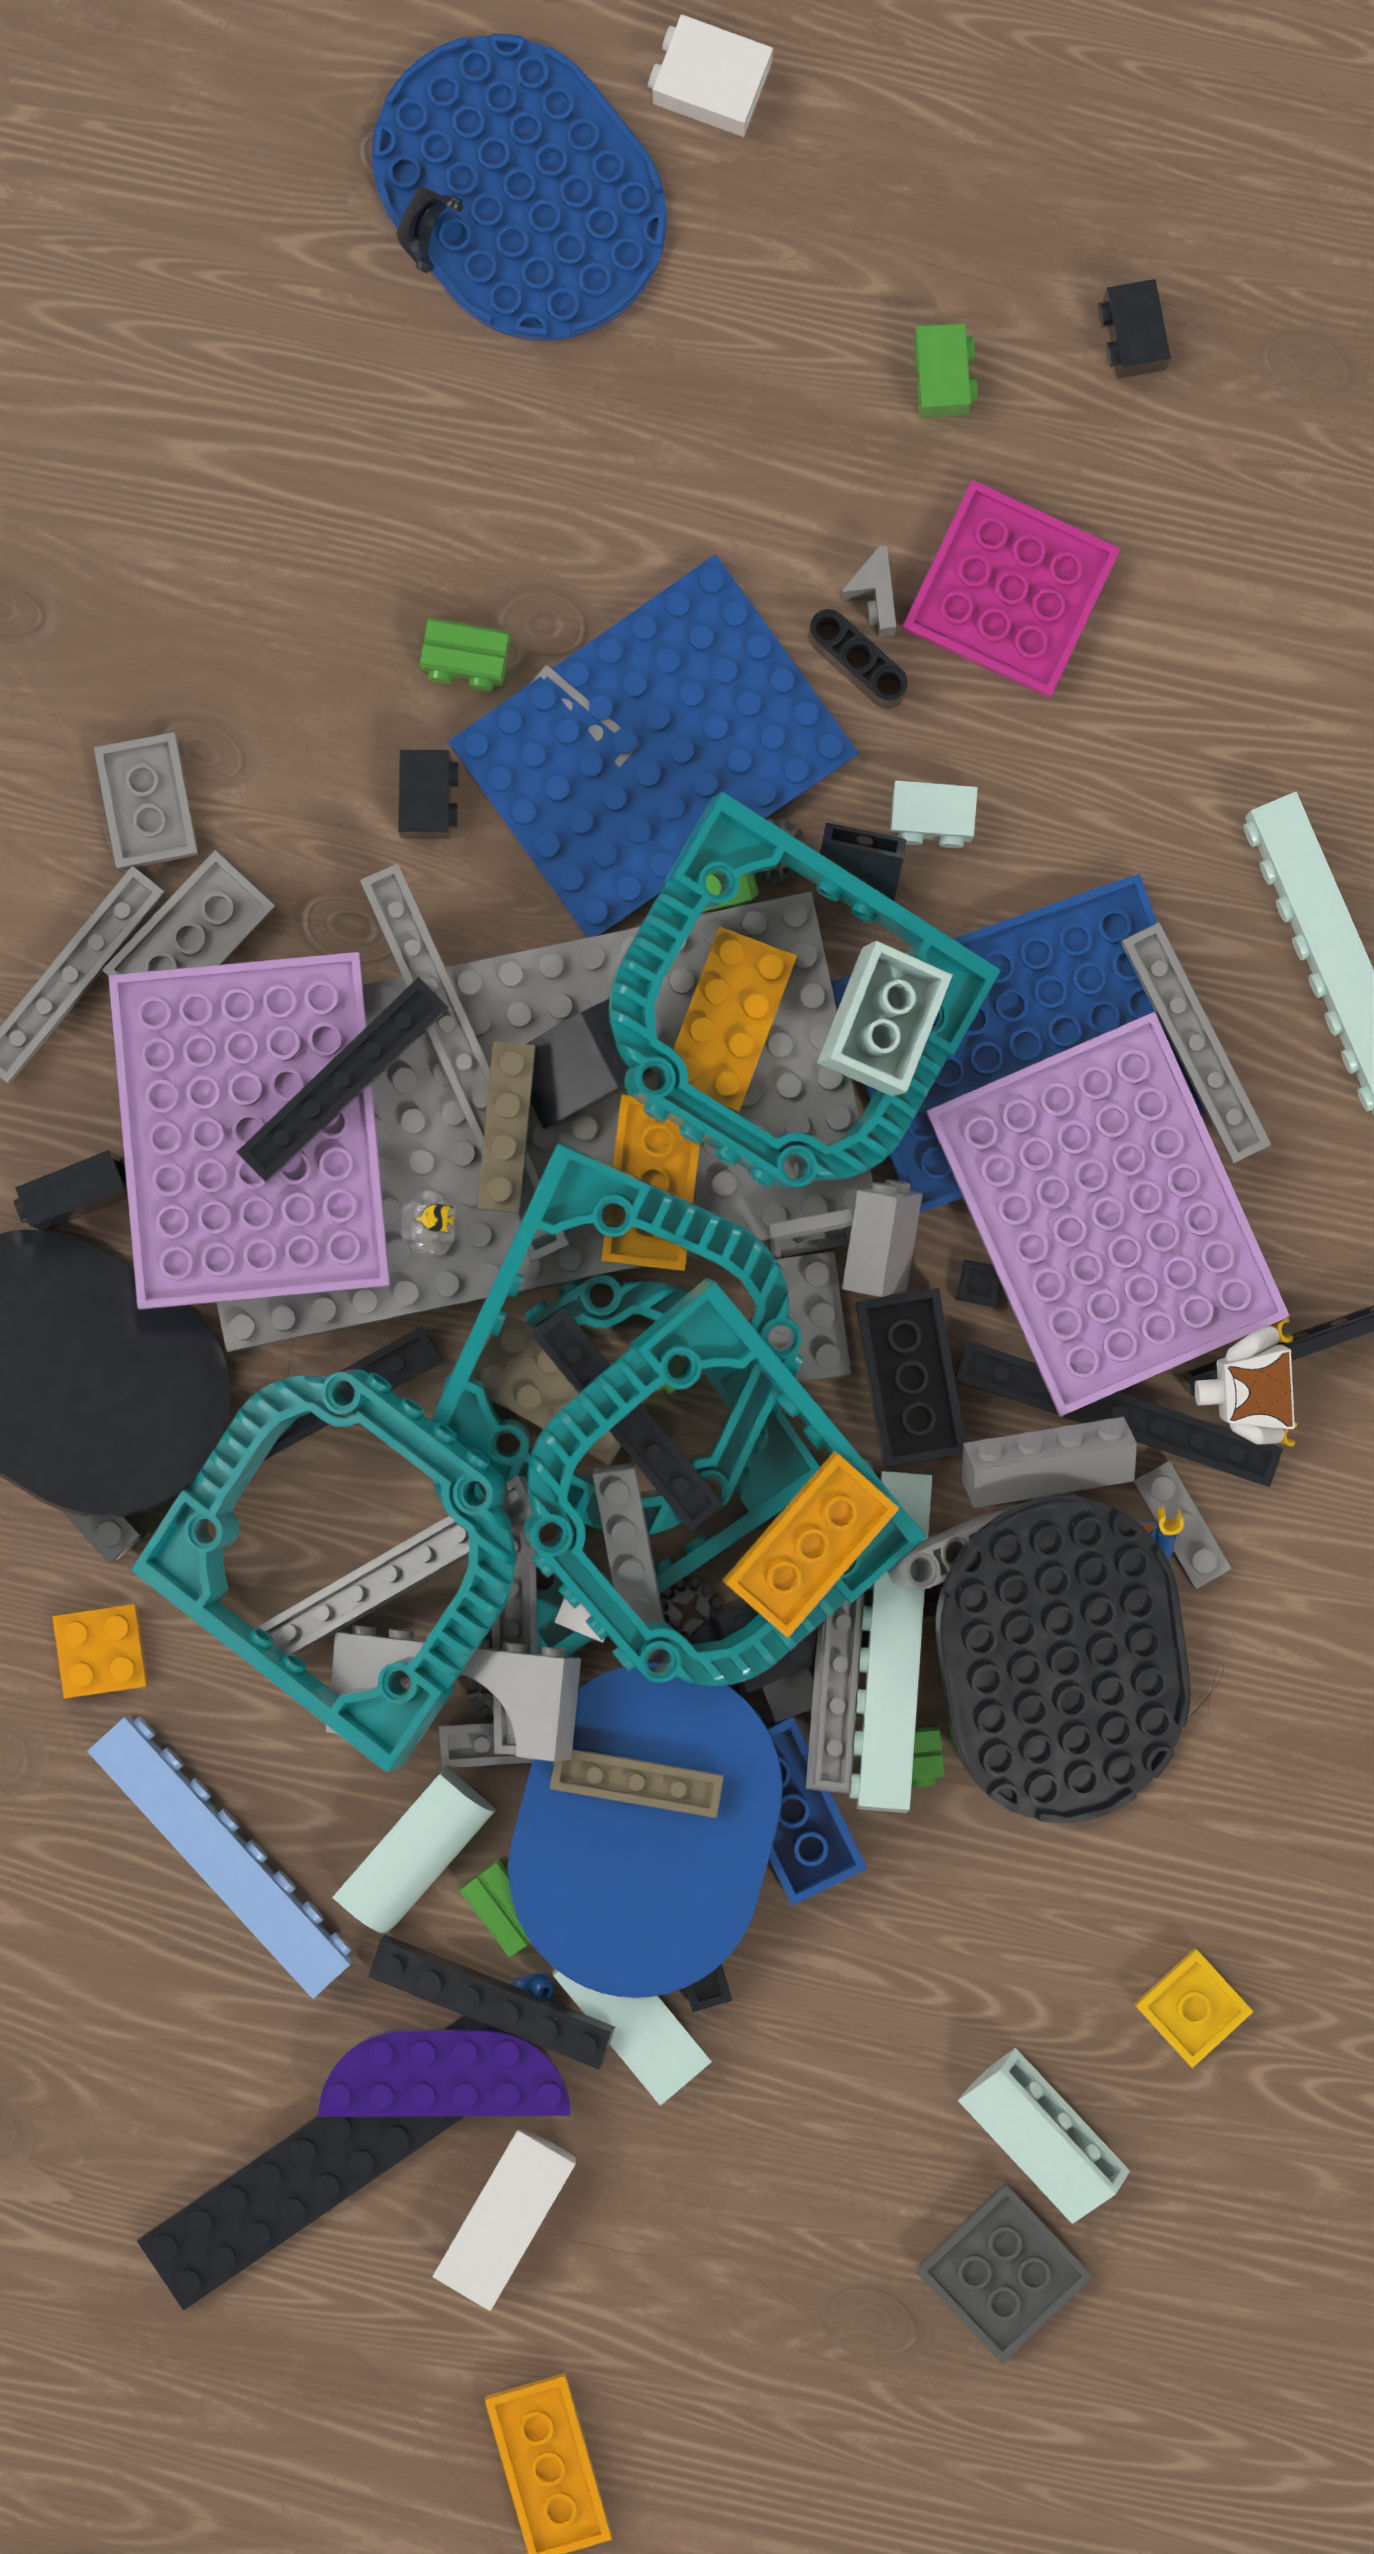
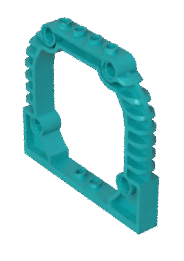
M721 792L711 798L663 881L664 887L621 959L611 984L609 1022L617 1044V1050L625 1064L630 1067L625 1076V1087L632 1098L644 1105L642 1111L649 1117L665 1123L666 1119L680 1127L678 1133L682 1137L698 1145L703 1141L715 1149L714 1156L730 1166L735 1167L737 1163L751 1171L749 1177L753 1181L766 1188H771L774 1185L781 1189H793L803 1187L813 1179L839 1180L862 1174L881 1163L898 1146L947 1058L956 1052L1001 970L732 797ZM779 861L818 885L816 890L824 897L832 901L840 899L851 906L852 914L867 923L876 922L909 943L911 947L907 955L952 975L907 1092L890 1096L876 1090L865 1112L848 1133L827 1145L804 1133H788L774 1137L688 1084V1072L682 1058L672 1048L660 1042L656 1036L654 1005L663 979L704 908H715L731 900L737 894L739 877L767 871L777 866ZM708 875L715 876L721 884L719 895H714L708 891L706 887ZM645 1069L652 1070L658 1077V1085L654 1091L647 1089L642 1082V1075ZM788 1156L794 1158L799 1166V1171L795 1178L788 1176L784 1169V1163Z
M558 1141L430 1421L434 1424L438 1422L448 1426L457 1434L456 1440L467 1449L474 1448L485 1454L491 1461L489 1465L499 1472L506 1482L517 1476H525L528 1482L529 1461L533 1449L529 1448V1432L519 1421L512 1419L500 1420L488 1397L485 1384L470 1377L489 1334L497 1337L507 1313L500 1310L507 1295L515 1298L525 1277V1275L518 1273V1270L538 1228L555 1235L568 1228L594 1223L602 1234L617 1237L622 1236L634 1226L718 1263L742 1281L756 1304L748 1322L795 1377L803 1359V1356L798 1354L802 1342L801 1331L795 1319L789 1316V1295L785 1278L778 1262L766 1245L746 1228ZM610 1203L620 1204L626 1211L625 1219L617 1225L606 1223L601 1216L603 1208ZM776 1326H785L791 1330V1340L784 1346H774L768 1340L770 1331ZM754 1361L750 1365L711 1451L697 1453L688 1459L703 1480L713 1478L720 1482L721 1490L716 1496L724 1504L721 1508L729 1501L734 1490L741 1492L750 1473V1469L745 1467L751 1452L759 1454L768 1432L762 1428L768 1415L770 1414L775 1417L781 1408V1405L776 1400L781 1393ZM504 1433H512L518 1437L521 1445L516 1451L507 1453L498 1447L496 1440ZM574 1470L567 1494V1501L578 1512L583 1523L603 1531L594 1479L591 1476ZM657 1490L641 1492L649 1535L668 1530L683 1523Z
M596 1275L585 1282L581 1280L569 1282L558 1290L562 1296L560 1299L549 1306L544 1300L528 1310L524 1315L528 1319L526 1323L537 1328L564 1307L579 1327L587 1325L594 1329H611L634 1315H639L656 1322L684 1298L688 1292L660 1282L634 1281L619 1284L610 1276ZM607 1285L613 1290L614 1299L609 1306L599 1308L592 1304L590 1294L594 1287ZM748 1364L744 1369L734 1367L702 1368L730 1410L750 1365ZM451 1374L446 1378L444 1382L443 1392L449 1381ZM490 1400V1401H491V1404H492V1406H493V1408H494L496 1402ZM779 1410L775 1417L770 1414L768 1415L762 1428L768 1432L765 1442L758 1455L751 1452L745 1465L746 1468L750 1469V1473L741 1491L740 1499L749 1512L710 1539H707L703 1533L686 1544L683 1548L687 1554L673 1563L671 1558L668 1557L654 1566L659 1594L783 1510L820 1468L781 1410ZM432 1479L437 1495L442 1502L441 1485ZM477 1482L474 1492L479 1499L486 1495V1492L480 1482ZM553 1572L554 1582L550 1588H536L537 1646L540 1651L542 1646L567 1649L566 1657L592 1641L593 1638L554 1623L564 1600L563 1595L558 1589L564 1584Z
M705 1278L629 1344L631 1348L562 1407L544 1427L537 1439L529 1461L527 1490L532 1513L525 1521L524 1536L531 1547L537 1552L531 1557L532 1561L547 1578L553 1572L564 1584L558 1591L574 1609L581 1604L591 1616L585 1622L601 1640L606 1636L611 1638L618 1647L612 1653L628 1672L636 1667L643 1676L656 1683L667 1682L676 1677L692 1684L726 1686L752 1679L774 1666L784 1655L796 1647L801 1640L813 1632L827 1617H830L844 1602L852 1603L927 1536L717 1283ZM675 1355H683L685 1358L683 1371L678 1375L670 1376L667 1369L669 1360ZM754 1361L781 1393L776 1399L781 1407L792 1418L798 1414L806 1423L807 1427L803 1432L813 1445L819 1450L825 1446L831 1454L833 1452L838 1453L900 1509L788 1638L761 1614H758L745 1627L721 1641L690 1644L680 1633L666 1623L658 1621L643 1622L583 1553L582 1549L586 1538L585 1526L578 1512L567 1501V1494L575 1466L590 1447L660 1386L667 1384L677 1389L688 1388L698 1380L702 1368L734 1367L744 1369L750 1362ZM546 1523H556L558 1532L555 1538L549 1542H541L538 1535L541 1527ZM656 1649H664V1661L657 1667H648L647 1659L649 1654Z
M353 1369L337 1372L329 1377L302 1375L281 1379L258 1391L237 1412L216 1448L211 1452L207 1462L197 1474L191 1487L181 1491L131 1571L376 1765L389 1773L405 1764L456 1688L455 1681L503 1611L513 1589L517 1551L512 1536L510 1518L504 1507L501 1506L507 1497V1484L502 1475L489 1465L491 1461L485 1454L474 1448L467 1449L456 1440L458 1436L452 1429L442 1423L437 1422L434 1424L423 1415L425 1411L418 1403L409 1398H400L390 1390L392 1385L376 1373L369 1374L363 1370ZM347 1382L354 1389L352 1401H349L344 1394V1387ZM311 1412L333 1426L349 1427L362 1424L441 1485V1500L445 1511L458 1525L468 1531L469 1566L459 1591L415 1657H407L386 1665L378 1676V1686L354 1689L340 1696L305 1669L306 1664L299 1657L291 1653H284L275 1646L271 1635L262 1629L251 1627L220 1602L229 1589L224 1569V1548L232 1545L239 1534V1522L237 1516L233 1513V1509L279 1436L297 1418ZM477 1482H480L485 1487L486 1498L484 1502L480 1501L475 1495L474 1491ZM209 1520L216 1527L215 1539L208 1532ZM401 1671L405 1672L410 1678L409 1690L401 1685Z

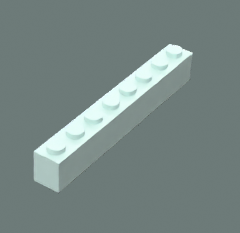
M1293 792L1251 810L1245 817L1247 823L1243 825L1244 832L1249 844L1252 847L1258 846L1264 860L1259 863L1262 875L1268 885L1274 884L1280 899L1276 900L1278 912L1285 923L1290 921L1296 934L1292 938L1294 949L1300 960L1306 959L1312 971V974L1308 976L1311 988L1317 998L1323 997L1329 1012L1325 1013L1327 1025L1334 1036H1340L1345 1050L1341 1051V1056L1350 1074L1356 1073L1362 1087L1357 1090L1361 1104L1367 1112L1372 1110L1374 1115V969L1297 792Z
M882 1471L880 1481L927 1536L925 1539H928L932 1475ZM915 1560L910 1567V1574L913 1579L918 1572V1565ZM887 1571L868 1588L872 1590L871 1606L863 1607L862 1631H869L868 1648L861 1647L859 1672L866 1673L865 1689H858L856 1714L863 1715L862 1731H855L853 1756L860 1757L859 1773H852L850 1798L857 1799L856 1809L907 1813L910 1810L925 1589L898 1587L892 1582Z

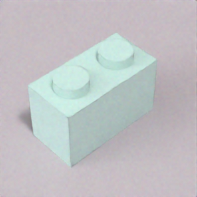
M895 781L892 794L889 835L906 839L907 845H921L923 839L939 840V846L963 848L964 842L971 843L974 837L978 787Z

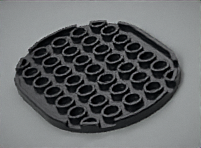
M17 1230L1 1233L0 1477L51 1507L87 1517L88 1515L116 1517L134 1515L145 1512L147 1509L178 1496L182 1490L192 1485L197 1474L207 1462L211 1452L216 1448L226 1430L230 1414L231 1382L229 1370L221 1346L209 1325L190 1305L138 1309L134 1268L89 1241L73 1235L49 1230Z
M1050 1496L1024 1502L994 1517L969 1539L949 1569L942 1586L936 1612V1642L952 1742L962 1765L973 1781L998 1804L1012 1812L1041 1822L1075 1823L1098 1818L1120 1809L1137 1798L1136 1794L1154 1777L1158 1778L1175 1754L1173 1750L1180 1737L1182 1728L1186 1727L1190 1709V1673L1176 1579L1164 1551L1144 1527L1127 1514L1101 1501L1078 1496Z

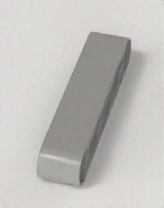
M1066 1492L1008 1502L921 1541L888 1570L889 1577L898 1587L913 1589L933 1587L945 1581L951 1565L962 1548L978 1530L994 1517L1012 1507L1034 1499L1050 1496H1076V1494ZM949 1545L953 1549V1557L950 1563L946 1559V1549ZM915 1560L918 1565V1572L913 1579L910 1574V1567Z

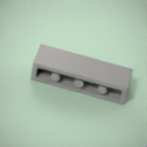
M1119 1417L963 1443L962 1482L973 1508L1132 1482L1135 1477L1137 1442L1125 1418Z

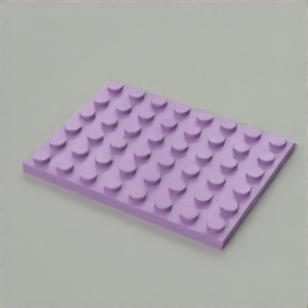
M353 952L109 975L138 1309L390 1286L372 1083L268 1183L237 1154V1151L367 1027L360 953Z
M1155 1012L926 1111V1115L1059 1416L1070 1413L1290 1316Z

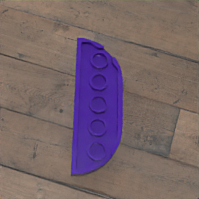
M402 2029L381 2032L370 2036L356 2044L338 2061L324 2085L319 2103L318 2117L570 2116L571 2107L568 2090L559 2069L545 2053L531 2042L495 2029Z

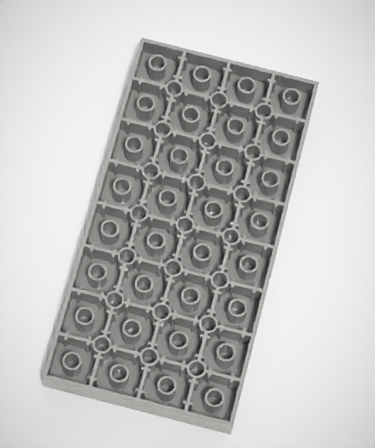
M812 892L700 914L665 975L654 1005L657 1039L668 1047L674 1048L719 926L797 955L740 1111L737 1114L774 1137L788 1133H804L827 1145L845 1136L859 1120L851 1078L817 1063L837 1010ZM640 927L445 967L489 1067H491L493 1041L526 1044L580 1012L608 999L615 972ZM403 976L363 984L367 1026L407 988ZM427 1030L372 1082L390 1286L217 1302L226 1352L235 1353L486 1300L517 1231L508 1212L477 1209L482 1152ZM655 1074L642 1082L647 1089L654 1091L658 1085V1077ZM627 1089L545 1130L530 1103L526 1150L539 1179H541L558 1141L613 1166L621 1094L629 1095ZM702 1141L699 1148L693 1204L746 1228L765 1243L770 1242L769 1224L845 1209H851L854 1217L858 1190L872 1188L873 1180L871 1171L868 1170L862 1174L839 1180L813 1179L809 1184L793 1189H781L774 1185L771 1188H766L753 1181L749 1177L751 1171L738 1163L735 1167L730 1166L714 1156L715 1149ZM788 1156L784 1163L786 1174L791 1178H795L799 1171L797 1161ZM431 1204L448 1205L453 1207L449 1210L448 1216L454 1215V1227L452 1228L448 1224V1230L451 1234L433 1232L426 1229L421 1222H415L414 1218L420 1216L424 1208ZM606 1205L603 1208L601 1213V1216L605 1222L607 1217L608 1205ZM594 1223L578 1225L563 1231L569 1246L533 1262H530L526 1253L518 1270V1273L525 1275L517 1294L563 1285L574 1280H587L596 1275H611L640 1269L645 1266L601 1261L604 1234L598 1231ZM687 1250L686 1259L700 1256Z

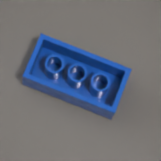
M792 1716L766 1727L778 1754L783 1784L782 1806L769 1860L793 1906L866 1870L867 1866L831 1792L806 1789L809 1747Z

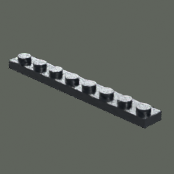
M970 1340L967 1341L955 1377L956 1381L1058 1415L1036 1363ZM1115 1392L1061 1416L1082 1424L1124 1417L1137 1443L1265 1487L1271 1486L1283 1451L1282 1447L1273 1444L1257 1445L1234 1433L1232 1430L1121 1392Z

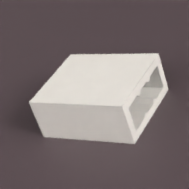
M681 14L677 26H669L665 35L662 50L667 52L662 65L655 63L649 78L648 87L652 88L653 104L744 137L772 65L773 48Z

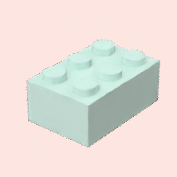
M878 941L862 947L817 1063L890 1096L907 1092L952 975Z

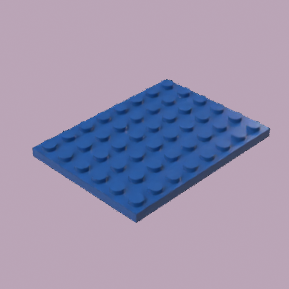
M716 554L552 668L570 686L590 701L589 711L548 676L545 679L540 676L448 741L449 746L586 938L604 935L658 897L664 887L663 881L711 798L724 792L764 819H768L858 756L856 748ZM565 698L570 700L572 703V710H570L561 699ZM610 718L622 729L614 733L601 721ZM598 725L603 729L604 734L599 741H596L588 731L590 726ZM634 750L621 767L615 763L620 754H629Z
M1140 873L953 939L1001 971L956 1052L947 1058L904 1137L889 1155L898 1181L910 1183L911 1191L923 1193L920 1213L963 1198L926 1115L927 1110L1155 1012L1121 945L1122 940L1157 924ZM851 975L831 982L837 1010ZM1161 1024L1200 1115L1206 1113ZM864 1084L871 1101L877 1089Z

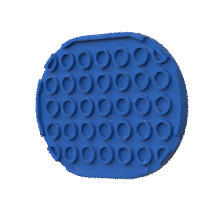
M493 33L492 36L468 39L462 37L447 42L419 58L395 82L386 96L385 104L375 125L372 139L373 174L377 192L384 210L397 230L418 187L430 189L440 195H454L463 201L462 205H464L462 212L450 207H446L441 212L433 226L428 246L429 258L435 265L431 274L462 310L486 327L511 337L531 341H556L579 337L593 332L619 317L633 305L651 281L663 252L667 225L663 185L657 168L642 143L589 77L575 63L554 48L525 40L522 36Z
M647 1662V1666L657 1667L662 1662ZM622 1666L591 1679L578 1689L573 1748L724 1774L717 1818L550 1789L554 1761L533 1759L509 1854V1885L513 1905L525 1934L535 1949L558 1972L588 1989L617 1997L642 1998L669 1994L698 1982L722 1964L743 1938L752 1920L769 1860L782 1806L783 1784L778 1754L765 1723L757 1711L732 1686L698 1685L685 1682L676 1677L667 1682L656 1683L648 1680L636 1667L628 1672Z

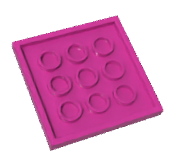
M972 480L902 626V630L1050 699L1120 552V548Z

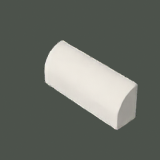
M518 2129L432 2277L491 2311L573 2170L577 2157L535 2133Z

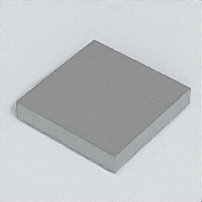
M845 1209L769 1224L770 1247L775 1259L849 1246L853 1223L852 1210Z

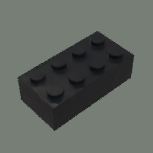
M939 1288L856 1302L855 1310L882 1466L888 1467L963 1454V1443H966Z

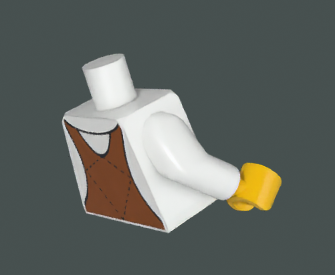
M1288 1318L1250 1333L1229 1348L1226 1357L1217 1360V1379L1195 1381L1197 1405L1219 1404L1220 1418L1230 1424L1232 1431L1257 1445L1277 1443L1291 1447L1295 1445V1440L1287 1439L1288 1430L1297 1427V1423L1294 1422L1291 1349L1283 1345H1276L1277 1343H1290L1293 1341V1335L1282 1334V1326L1284 1323L1289 1322Z

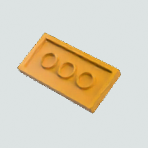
M719 926L673 1050L682 1058L687 1068L688 1084L730 1110L739 1113L797 955Z
M621 1094L613 1166L693 1203L700 1145L682 1137L678 1133L680 1127L667 1119L665 1123L649 1117L642 1111L644 1108L643 1104L636 1101L630 1095ZM617 1203L608 1204L606 1223L610 1225L621 1223L626 1216L625 1209ZM632 1226L622 1236L610 1237L604 1235L601 1261L685 1271L687 1249L648 1231Z
M833 1452L722 1581L788 1638L900 1508L843 1457Z
M566 2372L485 2396V2404L528 2554H566L612 2540L611 2529Z

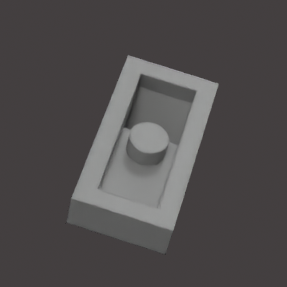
M879 546L844 588L841 600L873 597L874 601H867L869 626L877 625L878 637L894 636L896 630L887 546Z

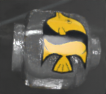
M419 1191L417 1199L408 1200L403 1204L400 1236L403 1242L410 1245V1251L427 1254L443 1253L444 1247L454 1242L456 1207L452 1203L442 1200L443 1193Z

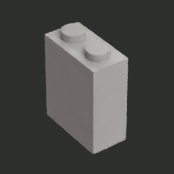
M886 1180V1183L873 1182L872 1188L858 1190L842 1289L878 1297L907 1290L923 1195L921 1192L911 1191L910 1183Z

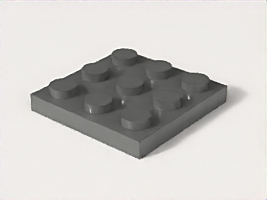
M1006 2181L915 2267L916 2273L1002 2364L1093 2277L1092 2273Z

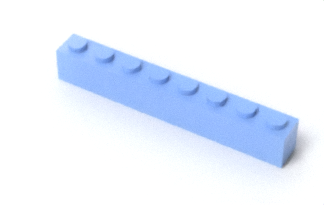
M131 1715L122 1718L87 1752L309 1996L314 1999L352 1963L354 1959L349 1955L352 1951L351 1946L339 1933L335 1932L331 1935L321 1924L324 1920L322 1914L309 1901L302 1904L292 1893L296 1889L293 1882L281 1870L274 1873L264 1862L268 1858L267 1854L254 1840L251 1839L249 1842H246L236 1830L240 1825L234 1817L224 1808L218 1812L208 1801L212 1796L209 1790L197 1778H194L192 1781L187 1778L180 1770L184 1765L180 1758L170 1748L166 1747L162 1750L155 1743L152 1737L156 1734L143 1718L138 1716L134 1720Z

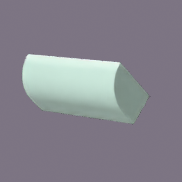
M446 1766L332 1898L369 1928L384 1934L390 1933L497 1809Z
M556 1969L552 1972L556 1980L585 2015L615 2026L610 2045L660 2106L712 2062L658 1996L629 1998L603 1994L570 1980Z
M1016 2048L982 2073L958 2100L1072 2224L1116 2195L1130 2172Z

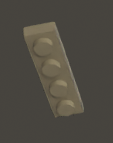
M493 1041L478 1210L520 1214L535 1045Z
M572 1748L571 1760L554 1761L550 1789L717 1818L724 1774Z

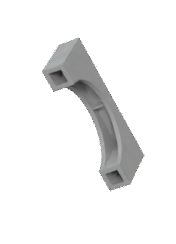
M352 1625L351 1632H335L330 1689L340 1696L354 1689L378 1686V1676L386 1665L407 1657H415L426 1640L413 1639L414 1631L389 1629V1636L376 1635L377 1627ZM483 1639L461 1674L474 1679L486 1687L504 1707L514 1731L515 1757L546 1761L571 1760L581 1658L566 1657L567 1649L542 1646L541 1654L527 1652L528 1644L503 1642L502 1649L489 1648L490 1640ZM401 1671V1685L407 1688L410 1685V1678L405 1672ZM326 1725V1733L337 1734Z

